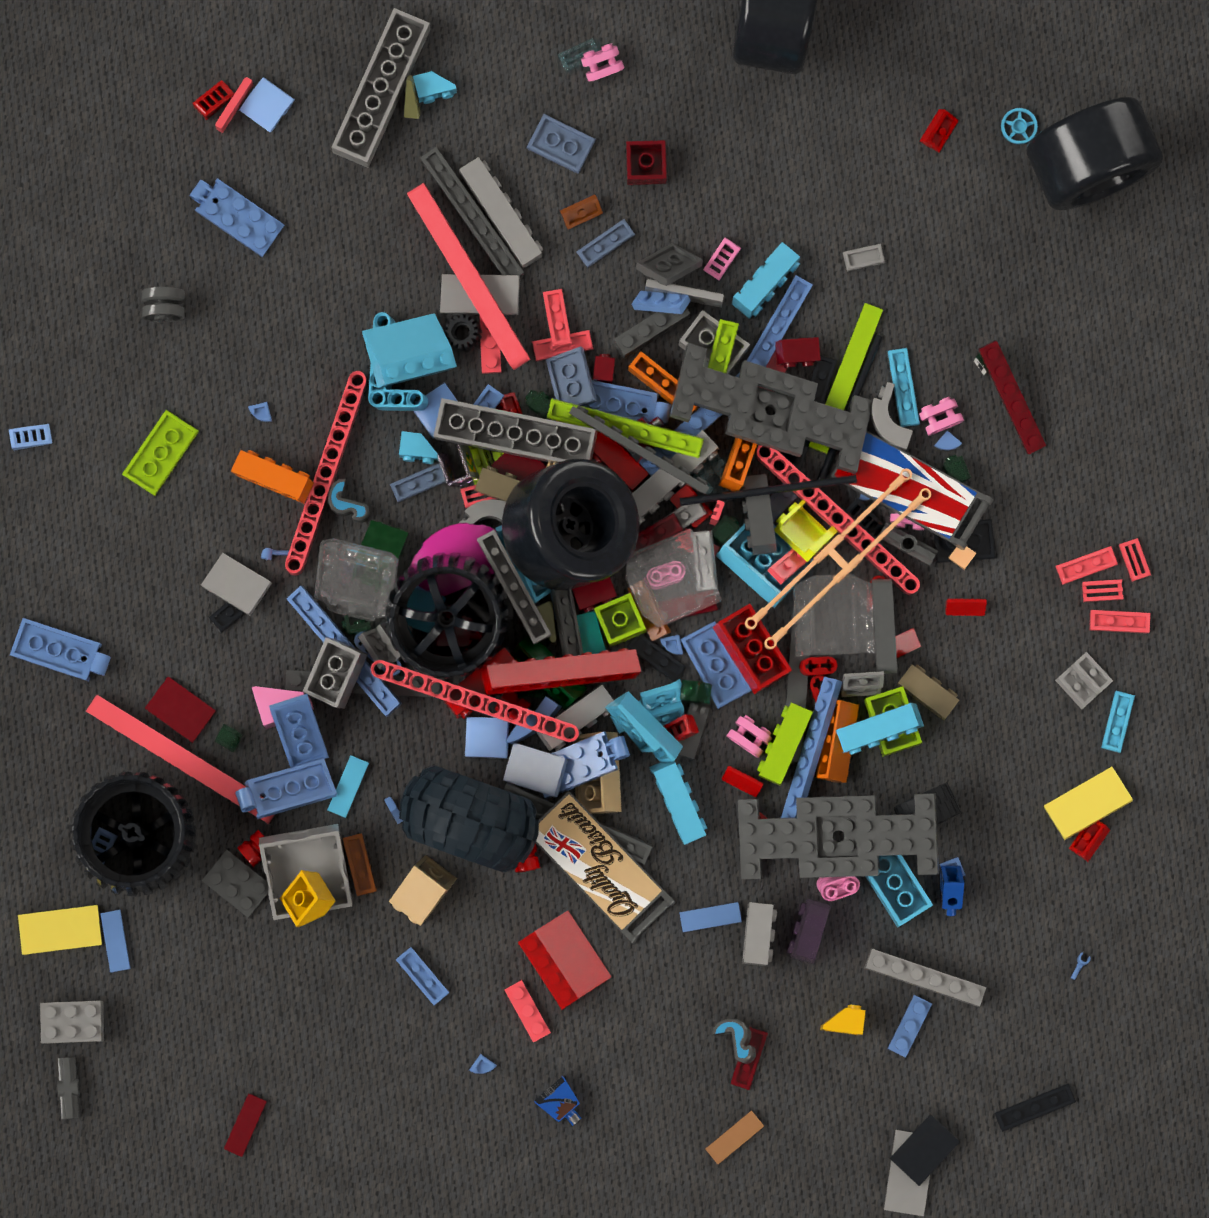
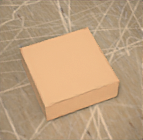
M956 547L948 559L965 570L976 553L968 547L965 550Z

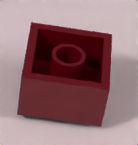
M665 140L626 141L627 185L666 184Z

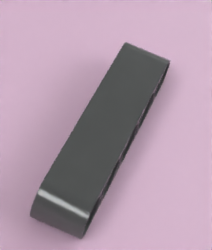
M873 579L872 604L876 672L884 671V674L897 673L892 579Z

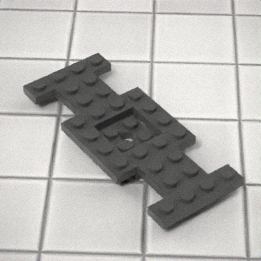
M691 343L686 345L669 417L689 422L693 406L695 405L727 415L729 421L726 435L797 457L802 455L805 440L840 450L837 469L852 474L857 473L873 400L854 395L850 410L847 412L815 402L818 383L745 360L742 362L738 378L703 367L707 348ZM765 407H771L774 410V415H768Z
M936 793L914 794L915 814L877 815L876 795L799 797L796 798L797 818L760 819L759 799H739L741 879H762V859L799 858L800 878L879 876V856L917 855L918 875L939 874ZM837 830L844 833L845 837L842 842L837 841L834 837ZM830 856H848V857H830Z

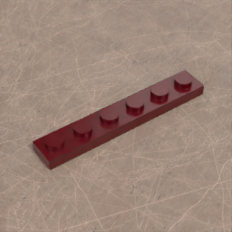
M994 340L979 348L978 351L1027 454L1045 447L1046 444L998 342Z

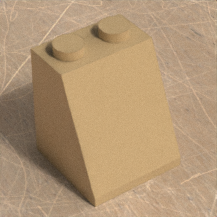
M425 855L414 865L389 902L394 909L406 914L411 922L421 926L457 878Z

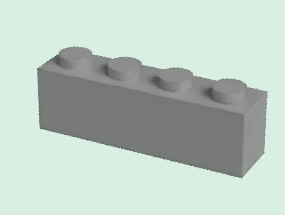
M601 685L555 719L575 725L580 735L582 733L580 729L584 726L590 728L598 722L596 720L598 716L602 714L605 717L609 714L605 707L614 700L604 686ZM553 721L545 725V729L548 732L555 730L556 726ZM571 727L566 728L564 736L572 738L574 730ZM536 732L549 751L553 748L557 751L566 745L563 740Z

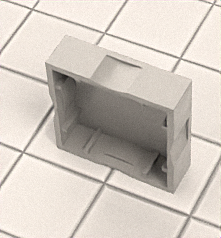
M338 824L259 838V847L264 872L267 877L273 920L290 917L280 897L301 870L320 874L336 901L329 910L352 906L351 890Z

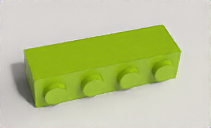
M792 702L789 707L785 705L781 717H784L781 725L778 723L773 732L776 738L773 743L769 741L765 750L768 756L765 761L761 760L757 771L760 772L758 777L781 786L813 713L812 711Z

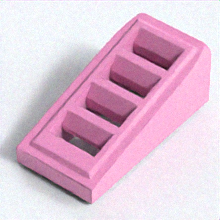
M725 237L703 270L717 280H720L741 250V247ZM727 245L728 247L733 249V254L724 249L723 247ZM720 251L729 256V260L719 255ZM718 258L725 263V266H721L714 260ZM713 264L718 269H720L721 272L717 273L715 270L710 268V266Z

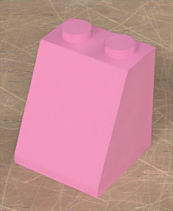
M252 687L261 720L266 729L276 726L269 705L304 695V692ZM309 697L311 706H312V708H313V704H312L311 698Z

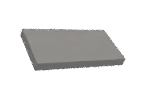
M442 274L440 313L479 315L455 274ZM480 275L504 315H518L520 276Z
M651 279L646 281L645 291L684 294L689 296L690 302L722 307L724 295L676 284L665 286Z
M895 1130L892 1155L913 1132ZM891 1161L884 1210L924 1216L930 1175L918 1186Z

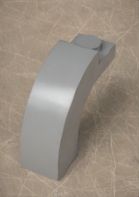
M887 382L885 387L881 386L878 395L881 400L873 399L871 421L877 435L881 439L906 452L913 431L898 426L890 418L888 404L895 384Z
M495 499L477 502L464 511L469 518L467 520L464 518L459 523L476 525L485 519H495L502 523L506 502Z

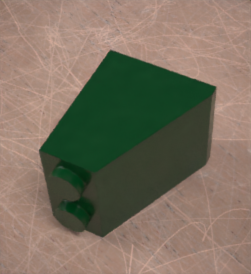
M371 520L355 559L352 578L390 591L407 543L408 532Z

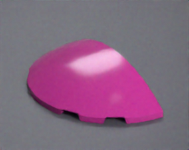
M458 523L442 528L424 541L422 548L414 555L411 564H417L418 560L426 556L432 558L436 553L444 552L445 555H450L455 552L460 553V556L475 558L476 562L481 565L485 564L489 567V572L494 574L492 567L477 542V538L495 529L483 524L474 525L469 523ZM438 574L436 577L442 596L468 587L472 582L456 574ZM427 579L418 585L425 590H430Z

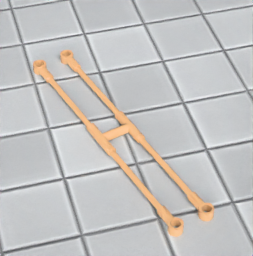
M903 469L900 475L889 485V488L851 525L825 546L813 558L814 560L764 608L762 607L753 617L747 618L745 627L749 630L755 629L757 623L768 613L767 611L826 556L830 555L842 568L833 577V580L786 626L781 627L772 637H768L765 640L764 646L768 650L774 649L777 642L787 633V630L836 583L842 581L863 560V557L912 510L914 511L924 501L929 500L931 491L923 488L916 499L909 504V507L849 563L835 550L844 540V537L902 483L910 480L912 477L911 470ZM907 472L909 477L904 478L902 473ZM922 492H927L928 497L924 498ZM749 620L754 621L755 625L753 627L748 626L747 622ZM772 640L774 646L769 647L767 641Z

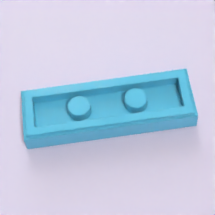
M1115 691L1101 748L1121 753L1135 695Z
M350 756L336 788L337 796L332 798L327 811L344 818L347 817L369 765L368 762Z

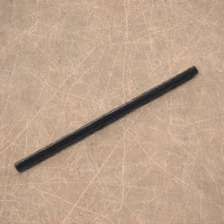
M875 335L846 406L845 411L847 412L850 410L852 397L860 395L883 338L880 335ZM829 449L817 480L826 479L837 449Z
M856 475L679 499L680 506L717 500L722 501L857 483Z

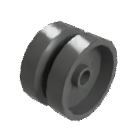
M150 287L142 290V302L147 304L142 307L143 320L150 322H178L185 319V308L180 305L185 302L184 290L174 287Z

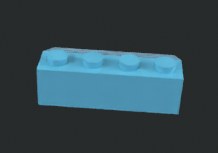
M435 313L362 331L378 388L445 372L457 367L452 347Z
M745 524L723 545L716 555L768 603L813 561L811 559L780 585L767 570L788 553L792 547L775 532L776 552L753 555L752 548H748L747 536H750V530L746 531ZM796 584L772 607L775 608L786 597V595L796 586Z

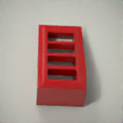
M221 80L192 104L207 120L229 101L235 93ZM220 87L227 93L226 96L218 90ZM214 93L221 98L220 101L213 96ZM209 97L214 101V105L207 100ZM205 103L209 109L206 110L201 104Z
M688 714L663 726L671 735V729L673 730L674 738L678 742L699 733L693 715Z

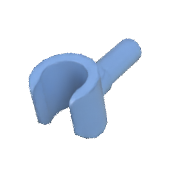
M265 548L262 551L261 558L271 561L272 555H288L289 550Z
M1083 953L1077 957L1078 964L1070 978L1076 979L1082 967L1090 962V956L1086 962L1081 960Z

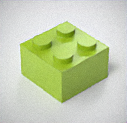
M631 593L594 608L610 647L646 633L645 625Z

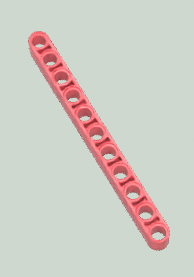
M422 183L408 192V197L512 369L515 370L530 361V357L426 185Z
M360 371L351 373L348 378L313 480L314 485L308 495L285 562V567L291 575H299L304 570L328 500V492L335 480L367 386L366 376ZM357 377L363 379V383L359 386L353 384V380ZM351 395L357 398L354 404L346 402V399ZM343 414L351 416L348 422H342L340 417ZM337 432L344 434V438L341 441L334 439V435ZM332 450L338 452V456L335 459L327 457L328 453ZM324 469H330L332 474L324 478L321 476V472ZM319 487L325 489V493L322 496L315 495V490ZM317 506L319 511L317 514L311 515L308 512L309 508ZM304 525H312V531L304 533L302 531ZM298 543H305L306 549L298 552L296 546ZM293 561L299 562V569L291 570L289 568L290 563Z
M762 445L757 447L755 455L758 461L784 484H790L788 478L791 474L797 475L799 482L810 481L779 451ZM767 448L770 451V456L762 457L759 450ZM776 461L783 462L784 469L781 471L776 470L774 463ZM819 488L812 489V497H806L803 494V490L792 491L801 500L806 501V504L827 524L833 526L838 531V534H841L854 522L847 513ZM825 501L828 504V509L820 510L818 502ZM834 514L841 515L842 523H834L832 516ZM858 524L855 527L857 535L850 537L847 534L844 539L861 553L864 550L861 546L862 541L867 540L872 543L875 539ZM878 543L864 556L888 579H892V583L903 593L911 595L920 588L918 578L881 544ZM883 554L886 557V562L883 564L878 563L876 555ZM892 567L900 569L899 577L892 576L890 572ZM907 580L915 583L914 590H908L905 587Z
M383 660L375 661L371 665V674L384 681L566 742H573L579 736L578 728L573 724ZM378 663L385 666V672L382 675H378L374 671V667ZM396 670L403 671L404 679L402 681H396L393 678V673ZM415 676H420L423 679V685L420 688H416L412 684ZM434 683H440L442 685L441 693L434 694L431 686ZM453 689H458L461 692V697L457 701L453 700L450 696ZM473 695L480 698V704L477 707H473L469 703V699ZM491 702H496L499 705L498 712L491 713L488 705ZM510 708H514L518 712V716L514 720L509 719L507 716ZM531 714L537 719L534 726H529L526 722L527 716ZM548 721L555 723L556 727L553 732H548L545 729V724ZM568 727L574 730V736L570 739L564 736V731Z
M96 694L86 712L240 807L235 792L246 786ZM256 808L248 811L254 816L258 814ZM274 815L261 818V820L269 824Z

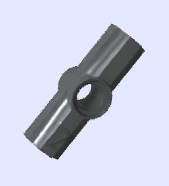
M886 522V524H885V526L883 527L881 533H882L890 524H888V523ZM896 527L882 539L900 549L903 553L909 554L929 566L938 552L936 549L917 540L913 535H908ZM906 539L911 540L914 544L913 548L905 549L903 541Z
M76 1057L59 1058L57 1090L61 1103V1119L79 1118L78 1097L80 1096V1091H78L79 1079L77 1078Z

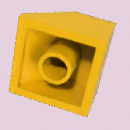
M304 870L300 871L280 897L296 927H301L324 916L336 902L320 874Z
M848 1005V1008L842 1009L821 1025L820 1030L863 1035L866 1010H861V1006Z

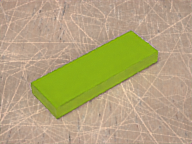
M720 319L708 368L727 373L739 323Z

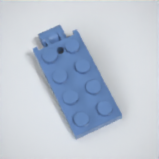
M218 178L213 188L203 180H200L189 195L193 200L201 204L195 211L263 257L285 225Z
M592 380L597 402L584 407L633 420H638L645 416L649 422L658 416L665 425H668L672 405L657 402L659 398L658 393ZM642 409H646L647 412L643 413Z
M25 618L21 621L10 653L12 657L88 682L90 680V671L105 676L111 659L110 656L97 652L102 646L98 642ZM86 657L87 660L83 662L82 658Z
M603 731L551 753L568 759L558 794L618 770L615 760H622L630 756L624 736L608 741L607 734ZM543 793L544 798L548 799L553 797Z
M324 758L247 780L245 782L246 787L235 792L241 811L248 812L256 808L258 813L256 814L257 819L337 796Z

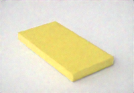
M1110 767L1044 805V808L1063 839L1066 840L1131 803L1133 799L1113 767Z
M98 905L18 915L22 955L102 945Z

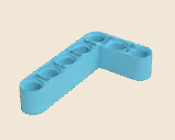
M381 312L374 317L373 328L381 327V323L385 319H388L387 325L393 324L395 321L388 314ZM370 365L368 399L372 406L378 410L422 411L426 409L428 398L418 390H392V385L378 388L372 366ZM383 396V401L380 404H376L377 398ZM398 396H402V401L399 404H395V399ZM420 396L421 401L414 405V399Z

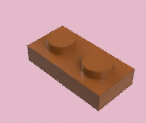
M592 195L560 210L567 229L603 214L596 195Z

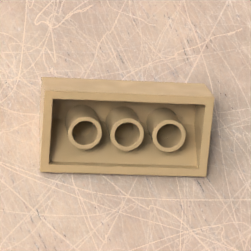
M601 732L581 734L573 741V744ZM606 732L608 741L618 737L617 732ZM615 760L618 770L575 787L576 799L590 814L621 812L619 760Z

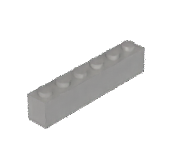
M477 157L460 168L459 174L521 268L524 269L542 257L541 251H543V248L538 240L534 241L531 237L533 233L527 224L523 225L521 222L522 216L517 208L513 210L509 204L512 201L506 192L502 193L500 190L501 184L495 176L492 177L488 172L490 167L486 161H481Z
M703 430L696 435L697 437L704 438L699 458L676 453L670 459L673 461L672 465L679 469L682 466L690 471L689 475L699 473L704 468L702 465L707 460L712 461L719 454L717 452L719 447ZM662 469L656 471L632 493L638 509L639 524L641 525L645 521L644 517L649 512L652 515L660 508L658 504L661 501H668L675 494L673 491L678 486L682 488L685 483Z
M495 530L477 538V542L495 575L500 580L502 588L505 590L533 645L550 637L551 633Z
M870 949L864 969L976 1007H980L986 990L984 986L875 949Z

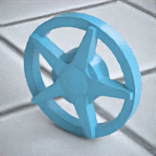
M1023 108L1010 110L1005 114L1001 122L1003 136L1009 142L1018 145L1031 141L1038 128L1035 116L1029 110ZM1018 112V118L1013 122L1006 120L1010 114ZM1021 112L1028 114L1033 122H1026L1022 119ZM1004 123L1011 126L1012 133L1010 136L1005 132ZM1034 124L1033 134L1028 138L1025 131L1028 126ZM1015 134H1022L1026 140L1016 141L1011 138Z

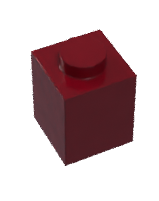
M609 354L595 356L594 381L612 384L615 358H611Z

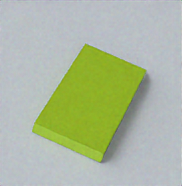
M165 410L122 475L156 496L199 431L168 410Z

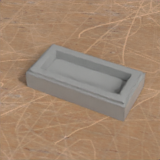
M881 244L843 252L847 272L885 263Z

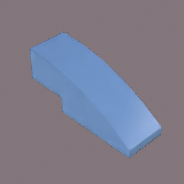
M545 696L535 712L553 718L562 706ZM531 714L527 716L526 722L529 726H534L537 719ZM516 725L506 742L513 745L514 742L518 743L532 736L536 731Z

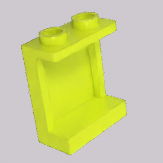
M802 500L799 504L794 502L788 509L789 513L787 515L783 513L776 520L778 525L774 528V531L808 563L838 531L833 526L826 530L803 508L806 501Z

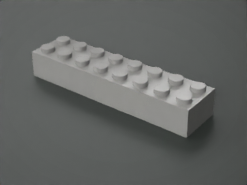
M393 9L331 147L334 154L369 168L404 90L407 76L411 74L430 32L429 22L398 9Z
M441 398L433 437L436 440L556 464L569 459L592 460L598 432L593 428Z

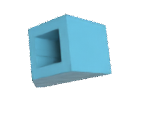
M432 71L413 76L419 103L429 104L440 97L449 99L457 93L455 84Z
M402 431L399 456L403 458V461L415 462V459L423 460L422 463L434 464V461L439 462L438 453L421 433Z

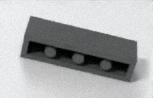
M687 308L682 314L656 312L616 337L614 345L622 357L626 359L689 319L690 312Z
M767 474L746 476L740 490L768 487ZM770 495L745 497L746 501L742 502L743 513L748 515V519H744L746 531L750 530V536H747L748 548H752L753 555L775 553L776 539Z

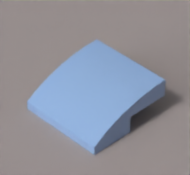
M263 77L239 110L264 129L272 132L282 116L288 112L295 99Z
M467 717L465 757L508 759V742L506 740L509 737V722L497 718Z

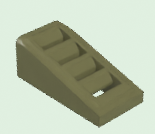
M408 75L406 79L405 118L419 119L421 111L413 76Z
M549 601L537 606V609L551 633V636L548 637L549 641L554 645L557 638L553 605Z

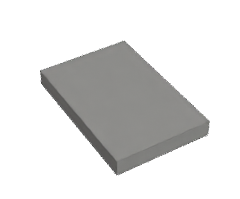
M222 553L201 586L251 616L272 583Z

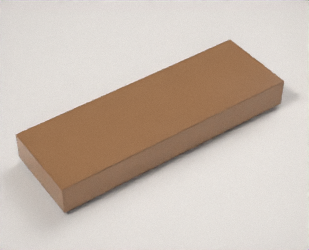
M750 1111L705 1148V1150L719 1164L762 1129L764 1125Z

